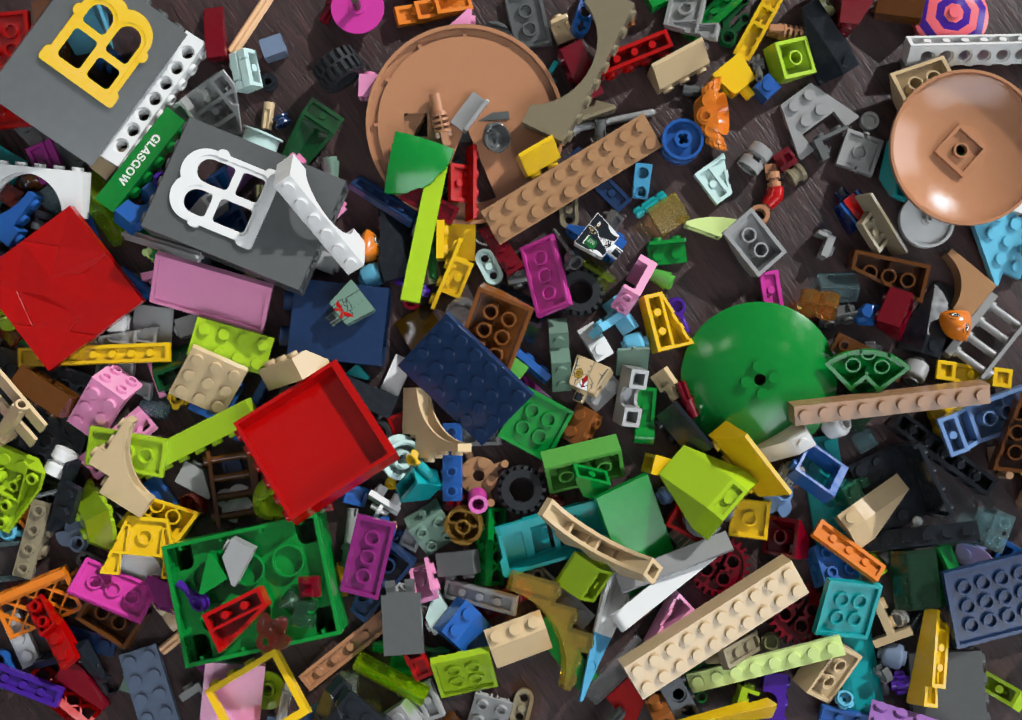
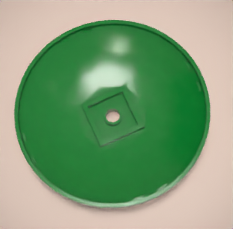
M748 302L734 305L711 317L693 336L694 344L688 345L681 366L680 381L686 382L691 396H694L693 401L699 415L692 418V420L699 429L709 437L708 435L724 421H727L746 432L756 445L793 425L788 417V401L835 396L837 388V377L824 364L825 361L834 355L829 350L830 345L821 331L813 322L799 312L770 302ZM758 374H763L765 377V382L762 385H757L754 382V378ZM822 423L808 424L805 426L812 435L822 425Z

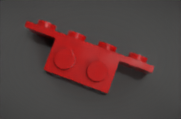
M472 144L465 149V165L450 163L448 165V202L465 204V223L474 221L479 212L477 207V197L479 194L477 188L479 175L477 160L479 153L476 144Z

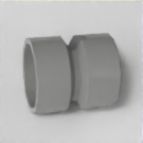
M754 140L747 148V153H743L737 164L747 174L757 177L763 169L762 164H767L773 153L766 145Z

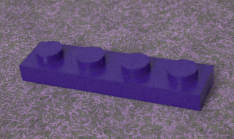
M0 663L1 688L54 708L60 705L65 687Z

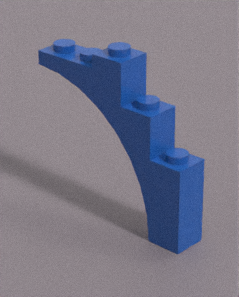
M28 191L16 205L0 214V241L6 246H16L26 239L25 236L29 231L23 226L30 221L32 213L41 206V201L44 198L41 193Z

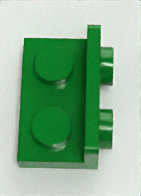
M680 235L670 236L669 240H662V237L651 238L650 242L646 244L647 258L656 262L657 266L687 263L686 238H681Z

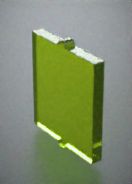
M588 259L584 260V267L610 283H615L614 275Z

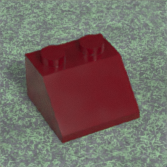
M890 287L888 293L885 292L881 300L882 308L881 310L877 309L874 320H876L879 330L895 341L900 342L913 310V293Z

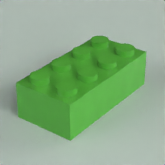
M616 434L540 452L550 494L579 488L571 467L573 463L606 470L610 480L625 477L622 450Z

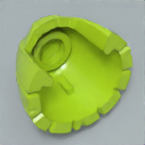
M263 480L257 484L253 494V510L255 514L265 520L283 518L282 511H284V508L281 504L279 506L276 504L272 497L275 493L272 488L268 489Z

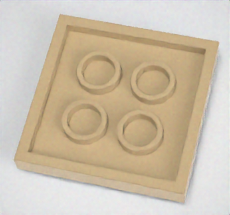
M193 344L168 394L218 414L228 408L247 374L248 368Z

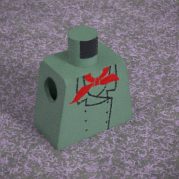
M350 280L330 301V305L335 311L328 315L326 319L333 327L341 320L347 326H351L375 313L376 310L357 285Z

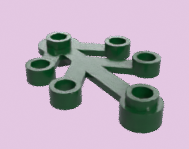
M707 0L709 5L712 3V0ZM745 0L746 4L740 3L721 20L722 28L720 27L718 43L721 47H733L737 41L736 34L743 26L749 24L751 20L750 15L743 13L740 15L738 22L732 28L730 27V21L742 8L748 5L749 0ZM745 17L747 22H743L741 18ZM724 37H729L730 41L726 42Z

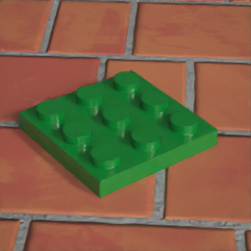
M530 388L534 395L498 430L496 436L542 460L540 452L556 447L574 411Z

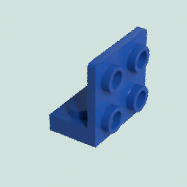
M823 545L809 548L807 563L815 589L824 587L826 577L850 580L860 577L857 570Z

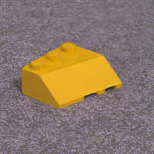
M155 498L143 517L169 519L173 541L177 542L185 539L201 512ZM127 511L116 526L121 529L127 515H136Z

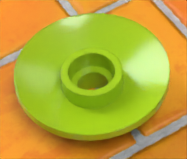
M265 671L261 709L271 710L279 706L282 688H284L285 684L278 674L271 671ZM267 685L272 688L271 691L266 688Z

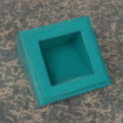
M355 364L346 373V375L371 380V377L358 364Z

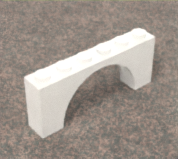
M292 154L278 163L273 186L348 275L364 266V240L354 228L344 233L329 220L309 187L305 167L296 156Z
M0 160V193L12 179L24 174H34L52 186L59 198L62 211L68 206H75L84 219H89L91 173L84 172V168L72 167V171L65 170V166L53 165V169L46 168V164L34 163V167H28L26 162H15V165H9V161Z

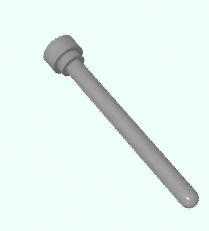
M648 109L605 118L606 126L631 121L644 113L646 118L655 115V110ZM594 121L576 125L573 130V137L576 134H580V131L595 129Z

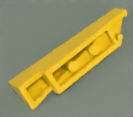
M926 608L924 610L906 699L908 704L938 708L937 688L946 689L950 628L947 623L942 622L940 618L941 611L938 609Z
M769 698L750 703L745 700L679 720L769 719L773 717L777 703Z

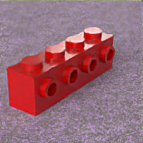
M667 29L618 48L614 57L611 56L609 60L610 66L608 71L602 74L600 80L611 81L620 73L628 74L634 71L635 67L640 65L642 67L648 66L652 63V60L657 58L660 60L669 55L673 49V43Z

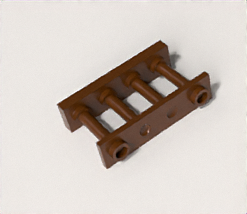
M244 449L239 452L211 456V450H206V455H203L204 467L208 466L214 513H211L212 524H216L217 528H221V521L249 516H252V518L256 517V521L265 520L255 514L253 506H250V509L226 513L219 512L218 502L245 497L251 499L259 483L258 472L253 465L255 460L253 456L249 457ZM238 459L248 461L249 468H245V470L214 475L212 463ZM241 478L250 479L251 487H248L246 490L217 494L215 484L217 482Z

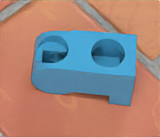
M634 164L632 181L633 199L647 200L653 164Z

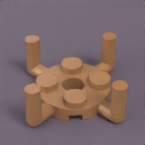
M472 451L463 452L467 461L462 465V488L468 492L475 487L484 489L487 494L488 506H494L495 500L490 491L497 483L498 471L508 467L509 462L504 459L494 464L488 458L474 457ZM476 470L484 472V479L482 481L474 479L473 474Z

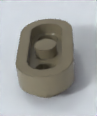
M578 198L573 200L570 205H565L559 209V222L564 229L568 225L565 221L566 218L572 219L571 225H577L579 222Z
M522 687L515 692L510 720H529L534 702L533 692L529 688ZM522 694H526L528 698L526 700H522L520 696ZM518 713H521L523 715V718L517 719L516 715Z

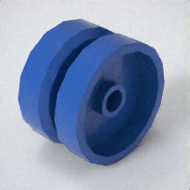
M680 118L672 121L666 126L659 140L662 146L659 148L661 156L673 165L683 166L691 163L700 153L704 144L702 129L696 122L690 119Z

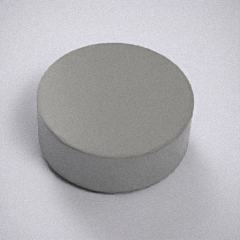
M872 111L865 112L859 118V126L864 131H872L879 125V117Z

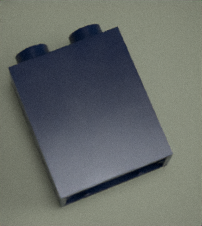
M310 280L304 296L285 290L284 310L292 311L290 326L282 325L279 346L282 349H287V354L294 350H297L298 353L307 350L328 359L329 362L336 359L338 363L384 368L393 294L389 288L357 285L376 312L351 326H347L341 320L334 327L326 317L335 311L330 305V301L346 285L345 283Z

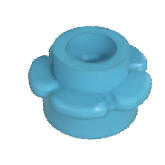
M840 690L835 695L834 700L839 708L846 710L854 705V696L849 691Z

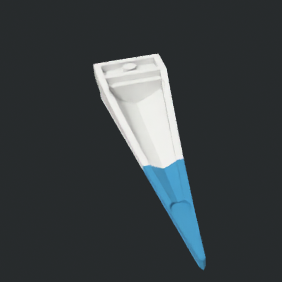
M611 566L609 567L614 573L601 591L578 697L579 702L583 701L602 656L617 628L609 616L630 600L628 593L622 594L615 576L617 572Z

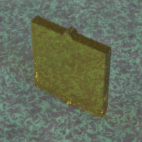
M675 191L647 209L653 220V225L657 226L662 236L690 219L689 214L684 208L685 204L680 201Z

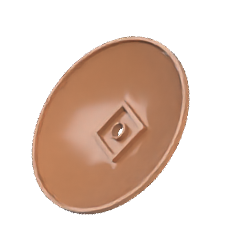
M974 69L945 72L934 76L917 87L900 106L894 118L889 137L890 165L895 180L906 198L929 217L940 222L958 226H974L989 223L1006 216L1022 204V92L1000 76ZM957 146L963 147V156L956 153Z

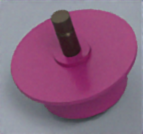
M332 0V17L342 30L351 34H364L376 28L381 22L384 15V1Z

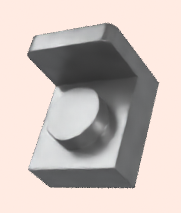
M525 269L509 278L507 277L509 287L513 286V289L523 288L524 284H527Z

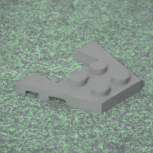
M669 0L663 23L665 29L698 38L702 37L713 42L718 41L720 25L719 23H702L707 0Z
M812 83L805 86L779 106L786 129H788L791 137L792 146L797 154L798 162L814 151L803 134L827 116L833 114L842 127L850 125L859 118L856 113Z
M160 326L99 336L98 345L134 344L138 342L158 343ZM136 363L116 364L129 375L135 377ZM109 364L96 365L95 374ZM138 380L142 383V387L136 394L142 396L145 400H152L154 382Z

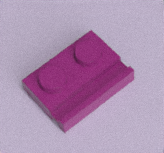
M51 138L25 149L33 167L34 163L46 164V168L53 169V165L65 166L57 146ZM37 176L41 185L48 184L44 179Z

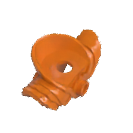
M718 76L703 86L701 89L702 95L694 102V122L702 129L707 145L720 151H727V145L722 135L729 133V108L726 94L724 92L718 93L722 82V76Z

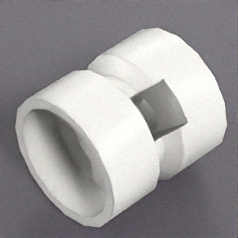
M56 445L51 453L52 459H48L44 469L47 474L61 479L65 463L78 459L80 455L65 446Z

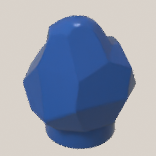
M875 303L864 304L861 308H858V314L854 318L855 324L873 326L876 322L874 320L877 309L881 310V308Z

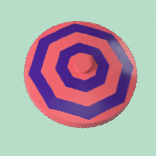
M926 0L920 26L912 25L913 31L916 36L983 35L988 25V7L985 0Z

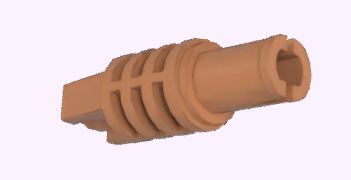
M770 24L767 29V36L783 41L806 36V32H804L803 26Z
M440 93L429 95L432 109L430 117L435 138H440L441 144L449 147V136H452L447 111L443 109Z

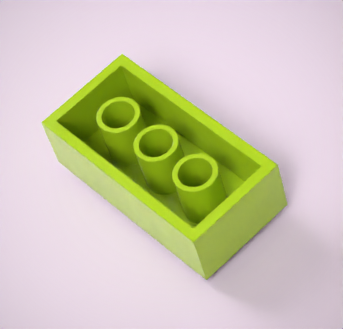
M198 316L187 355L192 345L196 344L247 367L249 372L259 374L258 370L263 368V363L269 359L275 338Z

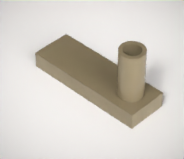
M757 630L749 631L704 660L705 663H721L723 670H729L762 650Z

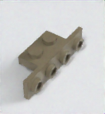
M874 194L856 195L855 199L864 211L856 223V227L871 251L878 254L886 247L891 256L906 254L908 249Z
M34 499L31 503L12 572L13 576L32 580L37 560L44 559L48 555L50 545H48L49 539L54 534V531H47L48 519L53 503Z

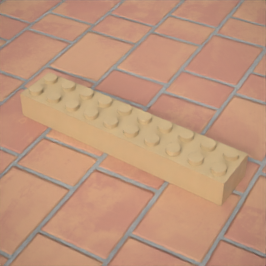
M781 554L620 657L618 661L635 690L644 700L807 595L809 591L792 560Z

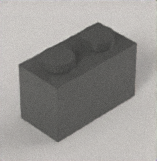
M479 549L436 554L438 577H445V580L457 579L456 576L463 575V579L474 578V574L481 572Z

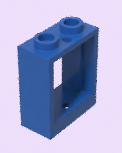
M815 445L797 455L788 465L789 472L786 477L825 504L835 497L848 467ZM805 456L830 473L825 486L799 469Z

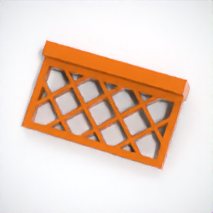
M67 564L0 592V620L10 640L36 629L34 623L28 621L29 612L25 620L14 615L17 608L28 611L26 606L19 604L21 598L26 596L34 599L38 596L40 589L44 588L51 591L48 600L54 607L59 608V614L62 618L80 611L84 605L81 599L56 589L58 582L64 579L67 582L68 588L72 583L69 574L70 569ZM54 592L65 596L62 604L51 601ZM67 597L74 599L77 607L69 608L64 606ZM5 604L14 606L12 614L4 613L1 606ZM12 621L23 624L20 631L13 632L11 628Z

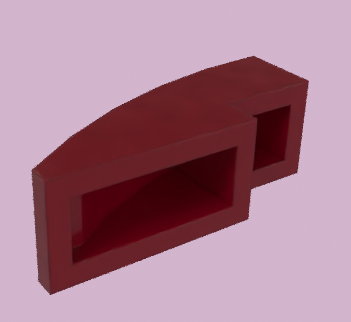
M223 6L204 9L205 47L207 59L210 63L229 60L228 36Z

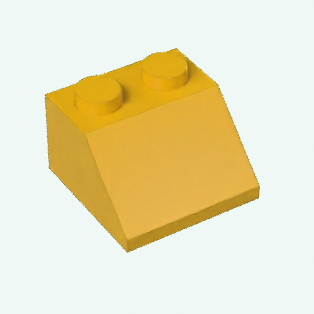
M550 135L520 152L515 157V160L525 178L531 176L533 179L542 174L541 170L543 168L551 169L558 164L557 160L561 156L553 135Z

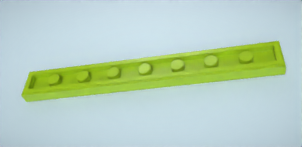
M448 166L444 172L442 171L435 178L433 183L423 188L400 298L401 301L420 304Z

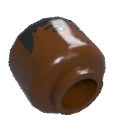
M24 174L18 176L17 185L21 191L38 192L47 186V184H40L37 175Z

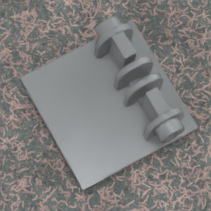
M481 690L480 692L476 691L468 720H508L513 702L509 698L500 697L498 699L499 695L494 698L492 693L489 696L488 693H484Z

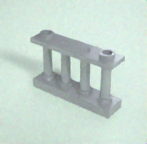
M993 292L990 293L971 316V330L974 326H980L1004 343V345L997 353L973 336L971 330L968 339L965 341L970 342L992 358L987 367L985 368L961 350L962 348L959 345L963 341L960 342L952 339L941 354L946 359L951 355L953 357L957 356L980 373L976 380H988L994 373L993 367L1019 334L1022 335V322L1020 323L996 306L997 303L994 301L998 296ZM986 311L989 313L993 312L1016 330L1010 337H1007L986 322L983 315Z

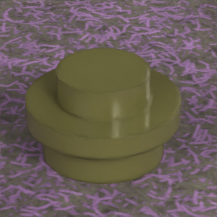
M766 632L762 635L760 641L763 649L770 652L779 648L780 638H778L777 634Z

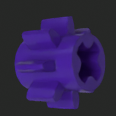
M903 670L892 672L893 680L889 682L890 691H895L896 695L907 694L911 680L909 674L904 675Z

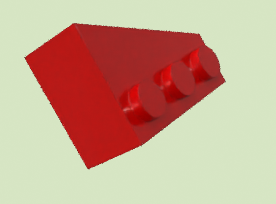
M264 585L201 615L218 653L225 651L272 604Z

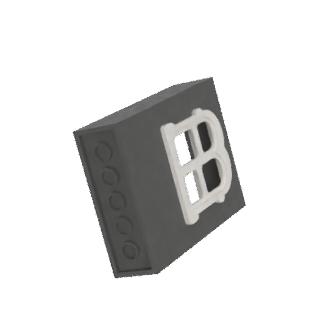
M190 117L188 122L183 124L180 140H177L174 144V153L166 162L164 175L158 179L157 191L151 195L149 200L150 206L141 217V227L155 237L201 251L202 255L209 259L304 296L324 246L273 186L277 164L286 159L287 156ZM212 159L235 168V173L228 189L222 190L200 180L197 173L198 166L203 161ZM300 162L306 169L307 181L317 203L329 220L335 224L349 192L346 180ZM246 173L265 181L264 188L257 202H251L236 195V190L242 176ZM199 189L212 194V200L204 216L191 213L184 206V198L191 190ZM221 200L230 201L252 211L244 232L235 231L213 221Z

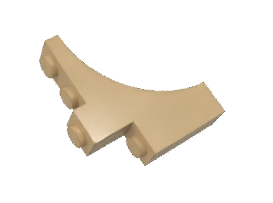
M403 388L402 434H410V438H416L415 450L419 453L418 458H423V462H435V458H443V455H449V451H451V455L463 456V452H471L472 444L461 442L445 431L435 414L431 397L423 389Z
M130 415L126 419L124 417L117 425L118 432L109 438L107 444L104 443L99 447L96 446L90 453L92 458L88 464L106 474L100 484L103 487L99 493L141 518L147 512L156 496L145 488L134 471L130 445L138 418Z

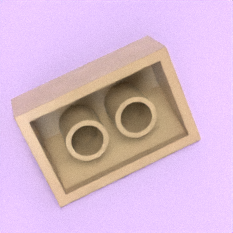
M700 37L651 64L647 77L657 95L662 92L667 94L674 89L673 86L679 83L683 85L693 75L700 76L707 71L706 68L710 61L703 38Z
M944 55L889 74L892 100L897 111L905 99L921 84L934 76L952 71Z
M294 350L287 355L283 354L275 359L272 358L264 362V367L259 369L258 372L268 391L303 380L330 362L328 359L307 350L299 353L297 350Z
M540 609L483 630L497 669L553 648Z
M842 642L846 655L801 666L792 680L807 694L830 704L860 662L862 656Z

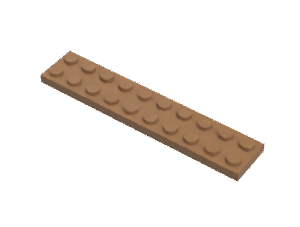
M642 113L481 210L480 213L498 244L501 245L662 146L646 116Z

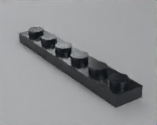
M976 520L880 531L875 539L862 548L868 553L980 542L981 538Z

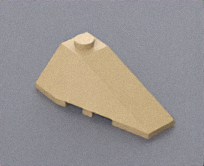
M896 473L834 519L848 538L862 548L875 539L909 488Z

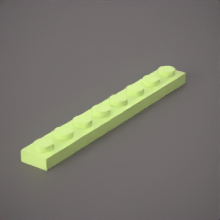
M840 634L750 656L729 670H723L722 665L719 664L688 672L686 677L693 693L844 656L846 653Z

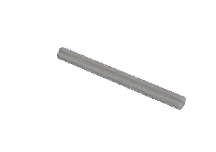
M124 230L121 233L124 240L200 263L204 259L201 251L140 232L130 235Z

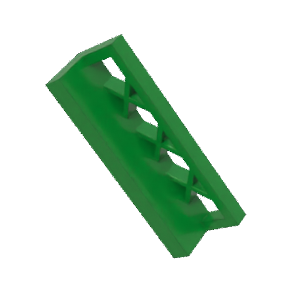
M487 507L486 511L481 513L484 523L481 536L475 541V549H479L481 572L474 574V584L482 586L504 585V576L500 565L501 555L498 542L494 540V527L506 524V508ZM500 511V517L496 523L494 520L495 512ZM495 551L498 552V559L496 561L493 559ZM496 570L498 572L497 581H492L493 572Z

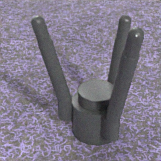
M553 229L552 231L567 250V253L564 255L565 263H563V267L566 270L570 268L572 270L579 269L584 263V259L581 257L578 249L575 247L574 251H572L558 231Z

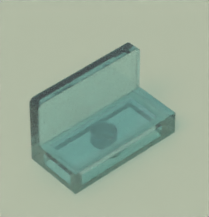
M855 273L817 275L820 285L818 293L819 303L857 302L860 285Z

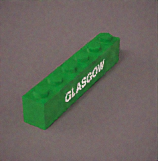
M166 107L95 199L114 213V210L128 199L132 201L134 198H137L141 193V188L153 178L154 171L164 164L167 155L174 151V144L177 140H180L182 127L186 121Z

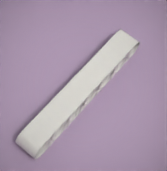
M716 558L657 580L654 585H647L609 617L619 630L624 632Z

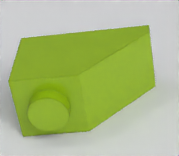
M986 671L987 685H985V692L1020 713L1022 709V691Z

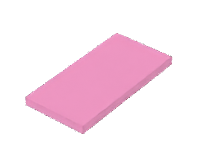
M158 250L155 254L149 302L263 334L274 284L207 264L190 261Z
M217 661L205 664L200 720H219L204 691L210 687L209 683L218 678L223 680L227 677L226 673L235 668L240 670L245 667L244 662ZM266 663L261 664L216 691L230 720H260Z

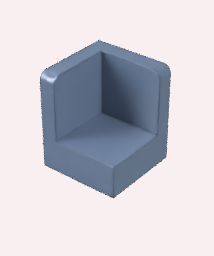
M280 33L259 40L267 63L289 57L284 39Z

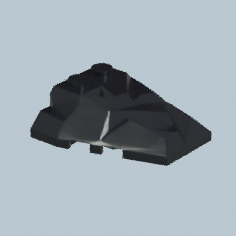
M337 673L324 689L312 720L392 719L384 712L382 714L377 712L352 690L353 685Z

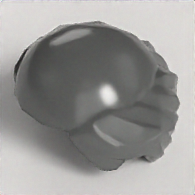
M488 123L483 131V144L488 150L502 153L509 147L511 142L509 130H507L503 123Z

